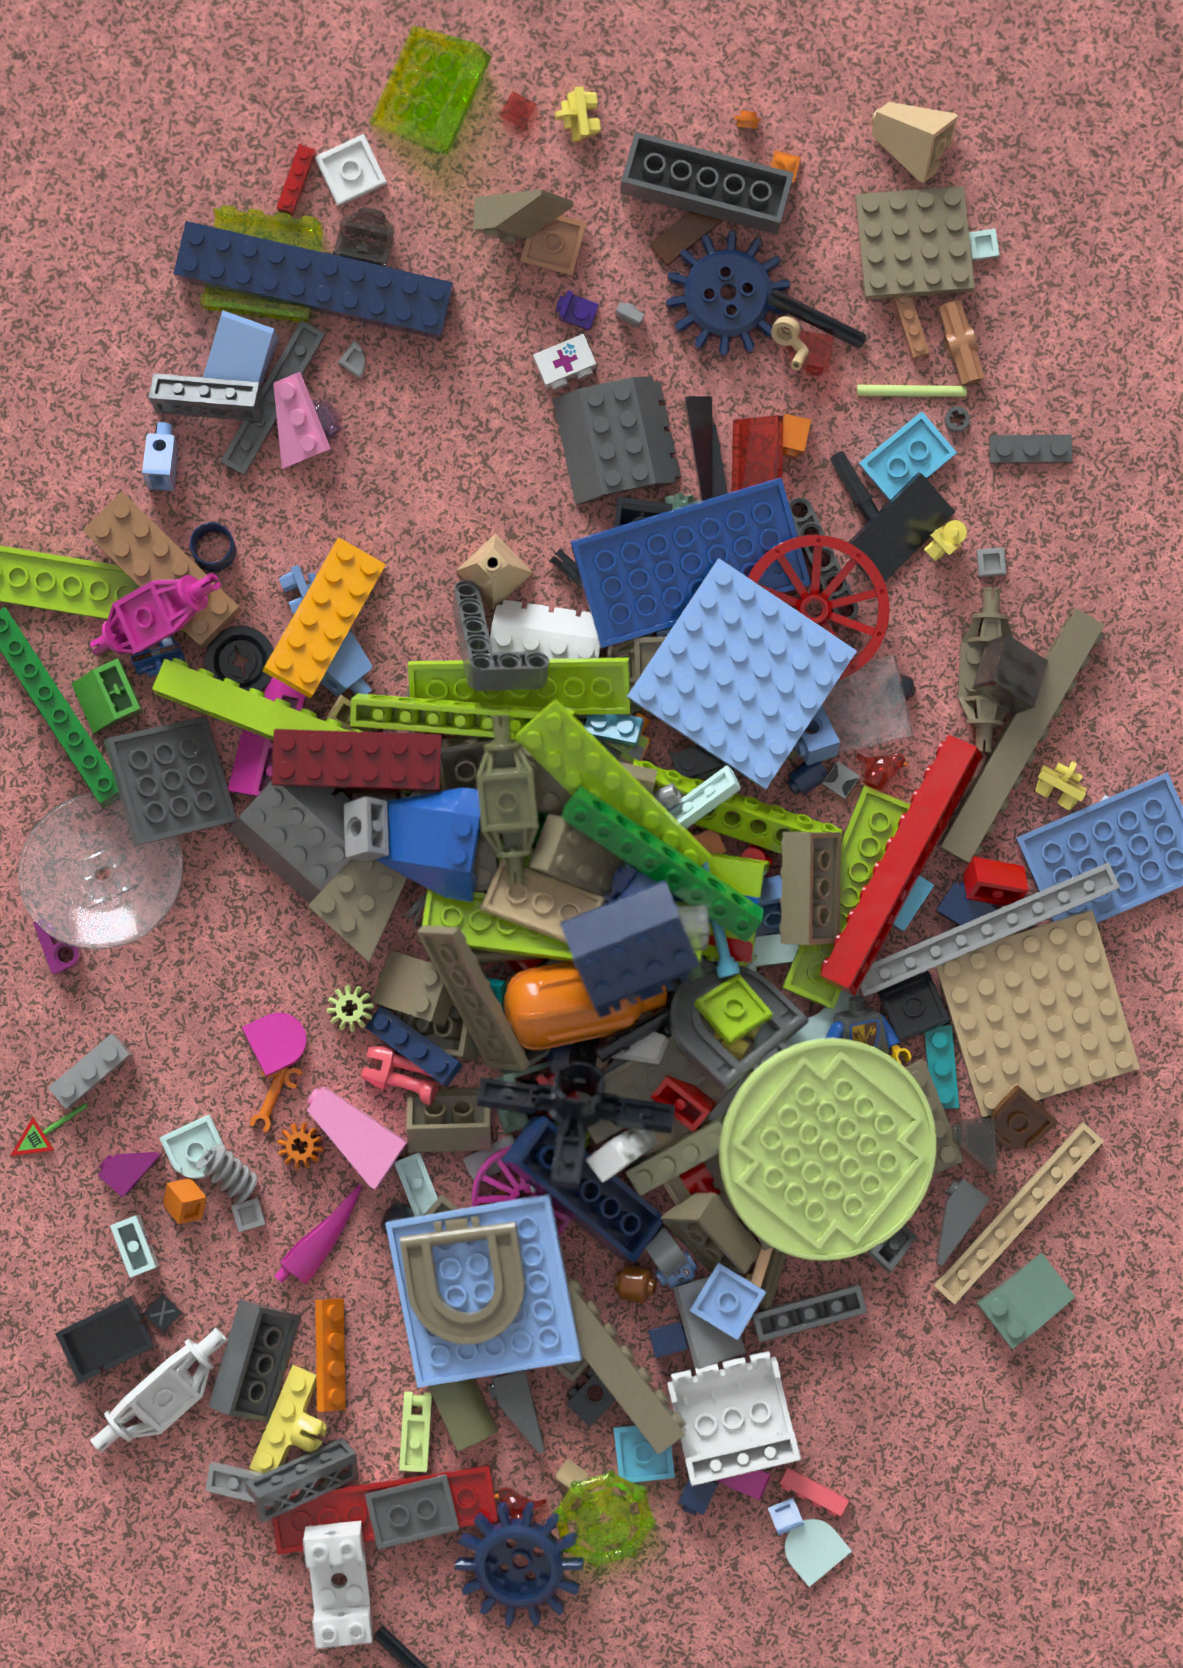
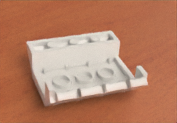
M503 600L502 605H496L490 635L493 653L541 652L547 655L549 659L599 658L600 645L590 612L582 611L581 617H577L576 610L555 607L554 613H550L549 606L530 603L527 604L526 609H523L522 602ZM576 715V720L579 721L581 718H587L588 715Z
M769 1351L750 1355L751 1363L747 1364L744 1357L723 1362L724 1369L722 1370L718 1369L717 1364L696 1368V1376H691L690 1370L671 1374L672 1381L667 1382L674 1413L678 1411L687 1423L684 1426L686 1434L681 1437V1443L692 1486L801 1460L781 1383L776 1357L770 1358Z

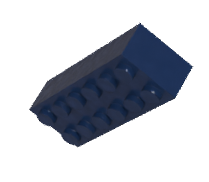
M533 1116L501 1161L542 1195L550 1194L552 1203L620 1260L635 1263L662 1225L663 1220L661 1217L663 1215L616 1175L602 1182L586 1161V1159L592 1156L586 1150H584L579 1190L550 1186L559 1128L547 1118Z

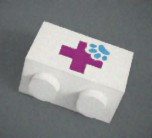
M584 334L533 354V360L546 389L552 387L553 390H558L568 385L567 380L575 377L578 380L587 378L593 374L592 370L596 369V362Z

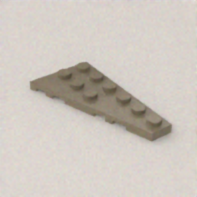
M413 791L409 797L429 794L431 792ZM351 859L308 906L370 962L408 877L376 860L363 862Z

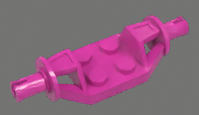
M210 573L199 581L191 575H186L180 579L154 580L112 603L108 620L102 626V636L90 642V648L96 645L99 646L92 650V652L96 656H101L109 650L119 655L141 653L175 634L197 612L206 608L208 604L207 595L220 589V582L212 584L218 580V577Z

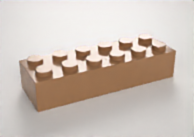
M122 491L83 529L86 535L139 587L154 580L180 579L186 575H191L199 581L207 576ZM221 588L207 595L208 604L206 608L197 612L182 628L203 650L242 611Z

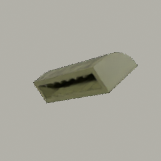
M475 1378L428 1386L458 1452L499 1431Z

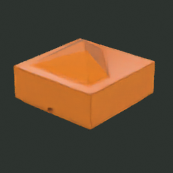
M775 150L770 167L794 173L791 184L794 185L801 157Z

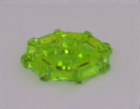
M610 1470L606 1474L578 1482L576 1480L571 1482V1487L557 1510L552 1512V1514L556 1512L560 1515L557 1523L560 1538L570 1534L568 1521H576L578 1531L575 1532L578 1536L576 1544L564 1549L563 1552L584 1558L585 1561L594 1564L596 1568H600L601 1565L637 1556L639 1547L650 1530L655 1528L656 1520L652 1517L646 1495L648 1490L643 1485L638 1486ZM604 1486L602 1490L587 1493L588 1490ZM615 1486L627 1492V1494L620 1497L612 1490ZM577 1497L581 1498L582 1504L580 1507H577L575 1511L570 1510ZM637 1502L640 1515H632L629 1505ZM605 1513L607 1517L611 1516V1518L605 1523L598 1522L600 1514ZM632 1525L638 1526V1530L631 1541H629L627 1536L630 1534V1528ZM585 1540L590 1546L594 1547V1552L578 1544ZM618 1542L622 1546L621 1548L603 1553V1547Z

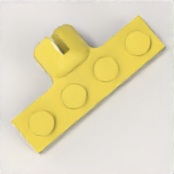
M292 1365L251 1462L250 1469L264 1474L282 1466L292 1445L307 1452L315 1451L320 1447L323 1441L311 1436V1434L325 1436L326 1425L323 1421L307 1413L308 1404L317 1385L316 1374L299 1366Z

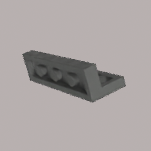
M155 373L153 375L148 398L156 413L261 422L263 415L258 406L261 392L259 382Z
M341 1438L245 1482L246 1491L256 1503L258 1520L263 1523L358 1479L356 1452ZM349 1465L350 1472L337 1476L342 1468ZM326 1477L321 1485L313 1487L318 1479ZM300 1488L301 1491L298 1495L290 1499L289 1497L292 1492ZM277 1500L272 1508L265 1510L264 1504Z

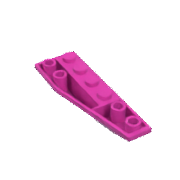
M272 677L264 692L266 694L264 698L275 701L276 698L289 702L291 704L290 708L301 711V708L305 709L307 696ZM244 730L240 737L228 786L229 791L257 797L271 782L272 740Z

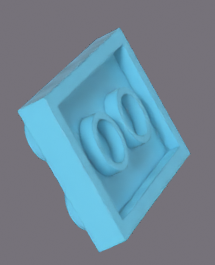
M921 411L858 465L890 501L918 472L922 473L927 479L953 458L957 452Z

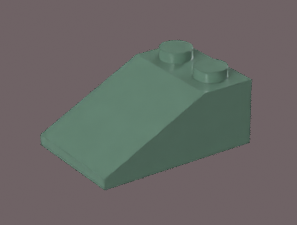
M1041 1252L983 1296L976 1304L1007 1345L1013 1349L1075 1298V1295Z

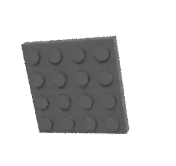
M207 716L110 737L104 740L134 847L234 823L237 820Z

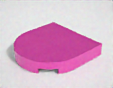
M272 1013L242 1027V1031L265 1077L295 1064L305 1050L306 1033L304 1027L295 1017L289 1014Z

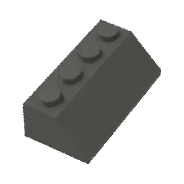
M240 1299L208 1407L230 1416L269 1422L275 1408L301 1315Z

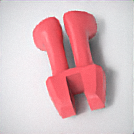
M391 1046L368 1047L366 1057L373 1058L379 1062L383 1061L380 1071L374 1068L363 1067L361 1077L381 1089H386L389 1085L413 1091L419 1094L423 1104L429 1106L433 1104L439 1089L438 1082L395 1073V1068L413 1071L433 1078L405 1056L397 1054V1051Z

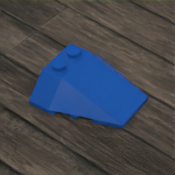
M458 788L388 800L389 855L374 860L445 898L473 902L478 876L473 873L481 828L478 790Z

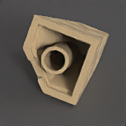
M888 102L874 112L871 120L873 125L871 136L917 180L924 183L937 172L941 164L937 159L942 156L945 148L949 149L954 139L958 115Z

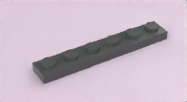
M301 320L260 392L258 406L263 414L261 422L243 421L220 461L222 464L243 476L247 474L277 422L273 383L298 372H301L303 376L326 336L324 332Z

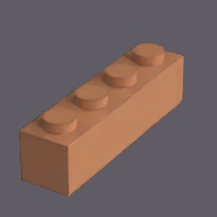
M912 297L892 298L911 359L915 360L928 356L930 352Z

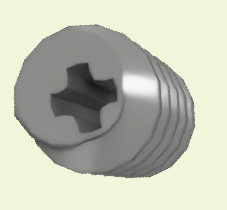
M223 1144L210 1148L200 1157L196 1164L197 1169L206 1166L203 1173L205 1176L214 1173L211 1179L212 1183L222 1180L219 1186L220 1190L230 1187L227 1192L228 1197L238 1194L235 1199L236 1204L248 1198L258 1180L257 1174L250 1172L247 1165H242L239 1158H234V1154L231 1151H226V1147Z

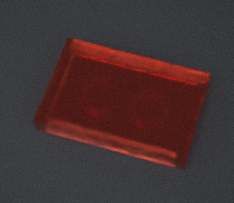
M773 415L733 420L732 492L782 478L783 416Z

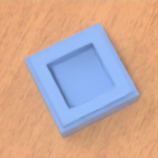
M794 1498L768 1507L778 1535L804 1525Z

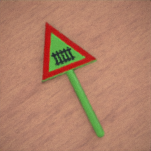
M83 1103L44 1131L33 1116L10 1156L55 1151L46 1135L86 1109L88 1104Z

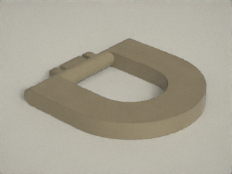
M475 1216L471 1217L472 1227L469 1226L468 1218L446 1220V1230H443L442 1221L434 1222L435 1232L400 1237L409 1301L419 1321L430 1332L449 1342L476 1344L496 1337L512 1323L522 1307L526 1291L525 1271L516 1221L480 1226V1218ZM488 1240L494 1278L493 1297L489 1304L481 1310L475 1312L458 1311L449 1306L440 1293L433 1246Z

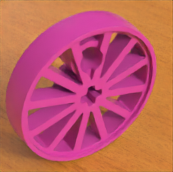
M512 1145L497 1150L480 1166L472 1186V1207L479 1206V1203L504 1202L518 1199L520 1190L523 1189L525 1193H531L529 1197L542 1195L537 1190L532 1193L531 1185L521 1177L519 1182L509 1167L501 1161ZM494 1162H497L512 1185L506 1184L485 1172ZM483 1180L507 1193L500 1195H478L480 1182ZM553 1207L555 1217L563 1220L557 1227L559 1236L569 1225L571 1218Z

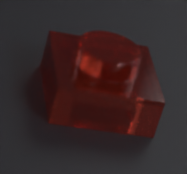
M512 91L499 115L501 118L524 129L536 108V103Z

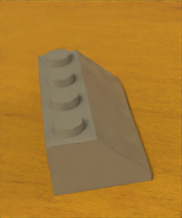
M783 832V840L781 842L782 868L780 873L782 879V895L780 898L781 924L779 928L781 944H832L839 934L841 832Z

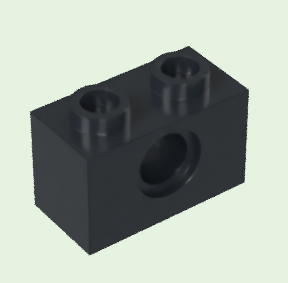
M592 1367L585 1374L588 1377L582 1386L578 1383L575 1384L566 1394L569 1398L566 1405L589 1427L616 1401ZM592 1385H598L603 1389V1395L598 1400H593L587 1395V1390Z

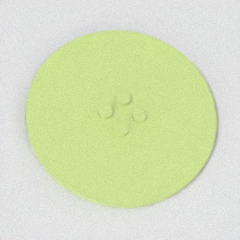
M827 1038L806 1041L791 1046L766 1060L747 1078L736 1093L724 1120L719 1147L720 1170L725 1191L731 1205L745 1225L764 1242L783 1253L798 1258L821 1261L853 1257L867 1252L877 1244H882L891 1238L906 1224L919 1207L927 1192L935 1167L937 1151L935 1122L927 1098L910 1072L888 1054L870 1045L848 1039Z

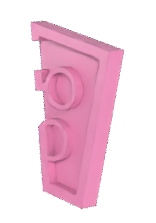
M301 372L274 382L282 469L330 450V445Z

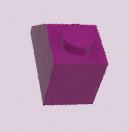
M158 1151L116 1154L114 1157L108 1155L99 1165L101 1172L98 1176L121 1197H125L162 1155Z

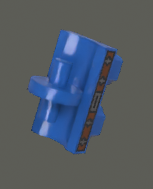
M172 635L159 642L160 648L154 650L148 648L141 653L131 656L133 666H135L138 675L148 673L149 677L158 675L164 659L172 661L173 658H177L185 662L182 649Z

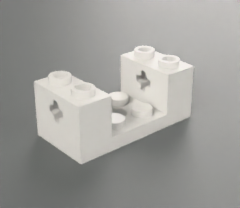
M361 1521L307 1526L304 1534L306 1566L310 1568L316 1649L372 1643L373 1621ZM336 1573H343L347 1577V1582L343 1585H336L332 1582L331 1577Z

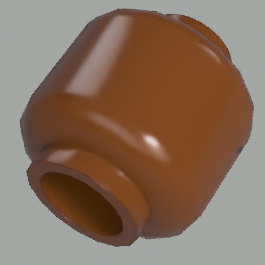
M626 1265L622 1270H618L615 1277L614 1290L618 1292L620 1299L645 1303L650 1295H655L657 1280L653 1279L650 1269Z

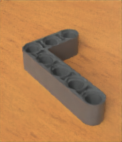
M798 497L788 501L791 513L792 508L796 505L803 506L807 511L806 516L803 518H797L792 514L798 537L803 536V533L807 530H814L818 535H825L814 509L807 499ZM814 546L802 547V551L812 570ZM822 546V554L826 555L830 560V564L827 567H821L819 587L823 592L827 587V581L834 579L841 570V567L832 548ZM846 578L841 582V590L833 592L827 599L828 601L853 595ZM857 602L848 604L852 607L853 614L847 618L854 620L859 610ZM838 607L830 609L831 612L840 615Z
M468 580L457 582L454 587L452 611L468 685L472 689L480 691L525 690L545 687L550 662L548 656L541 652L493 653L478 585Z

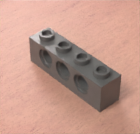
M859 1284L756 1311L753 1313L752 1318L758 1340L762 1342L867 1313L861 1287Z

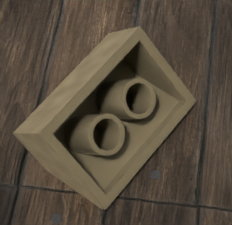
M479 1088L438 1089L436 1098L431 1106L423 1104L419 1094L407 1090L406 1130L408 1153L491 1150V1108L477 1106Z
M695 1193L661 1217L663 1222L709 1272H712L717 1263H720L735 1273H746L761 1249L759 1243L754 1239L753 1233L743 1227L738 1221L737 1215L729 1211L723 1204L721 1197L714 1193Z

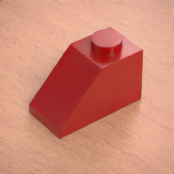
M668 1075L650 1097L658 1103L675 1105L674 1117L692 1132L699 1127L717 1104L697 1086Z

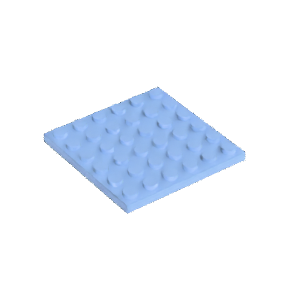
M718 558L627 695V698L763 789H767L855 655L856 650Z
M550 1194L385 1223L417 1388L580 1361L582 1359ZM479 1216L480 1226L516 1221L525 1271L526 1291L522 1307L512 1323L496 1337L476 1344L449 1342L430 1332L419 1321L409 1301L400 1237L435 1232L434 1222L442 1221L443 1230H446V1220L468 1218L469 1226L472 1227L471 1217ZM488 1240L433 1246L439 1290L445 1302L461 1312H475L486 1307L494 1294V1278Z

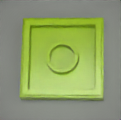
M739 973L695 1000L694 1004L728 1046L769 1021L773 1016L771 1010Z

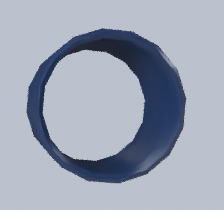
M207 522L198 526L190 537L189 546L191 553L201 568L210 572H218L232 564L236 556V546L230 531L225 526L217 522ZM209 532H221L231 541L228 554L222 560L214 563L199 559L196 555V545L199 539Z

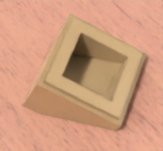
M567 1459L555 1474V1478L574 1493L579 1492L589 1476L586 1471L570 1459Z

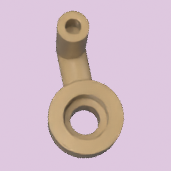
M784 316L775 321L771 329V335L778 344L783 346L791 345L797 353L791 363V367L794 370H800L809 353V349L798 337L800 334L798 322L791 317Z

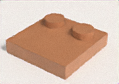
M559 216L526 239L520 262L573 276L587 222Z

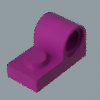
M46 919L33 922L53 975L65 972L80 963L82 953L79 946L66 941L55 943L54 939L58 938V934L53 923L48 924ZM70 947L74 952V957L70 962L65 963L61 959V952L64 948Z

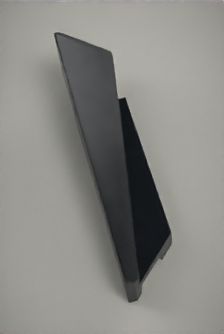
M687 396L684 402L700 500L704 501L727 494L728 492L716 424L712 425V397Z

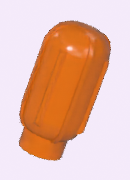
M563 961L519 972L511 979L507 986L503 1005L505 1017L510 1023L519 1044L531 1050H544L613 1035L617 1031L621 1032L638 1022L642 1013L655 1011L666 1005L667 994L666 987L662 986L664 993L641 1001L639 996H637V1004L631 1005L626 998L620 1001V1011L615 1012L613 1007H610L612 1014L600 1018L580 973L574 966V962Z

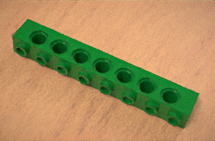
M6 607L0 610L1 654L101 808L107 807L120 798L112 770Z
M580 785L564 806L563 820L655 882L659 883L665 880L670 892L744 942L748 941L762 923L764 910L762 907Z

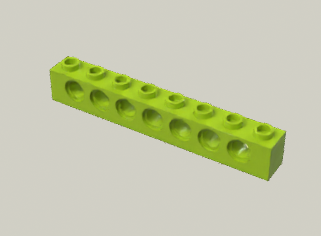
M357 693L351 698L350 726L494 738L491 716L500 715V724L502 726V714H509L511 739H515V735L545 708ZM568 710L576 719V710Z
M634 759L632 765L657 770L654 785L659 787H654L653 793L674 783L680 793L686 796L705 782L701 779L683 776L674 770L656 767L647 761L641 762ZM736 793L693 823L697 826L781 854L783 832H841L842 838V829L837 828L831 823H822L811 819L807 815L795 814L786 811L780 806H772L760 802L754 797H745ZM729 811H735L737 814L729 813ZM754 820H761V821H763V822H762V823H759V822H756V821H754Z

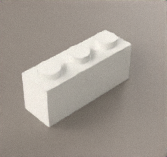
M631 1128L608 1142L586 1159V1161L600 1180L604 1182L637 1161L658 1145L659 1142L656 1140L653 1131Z

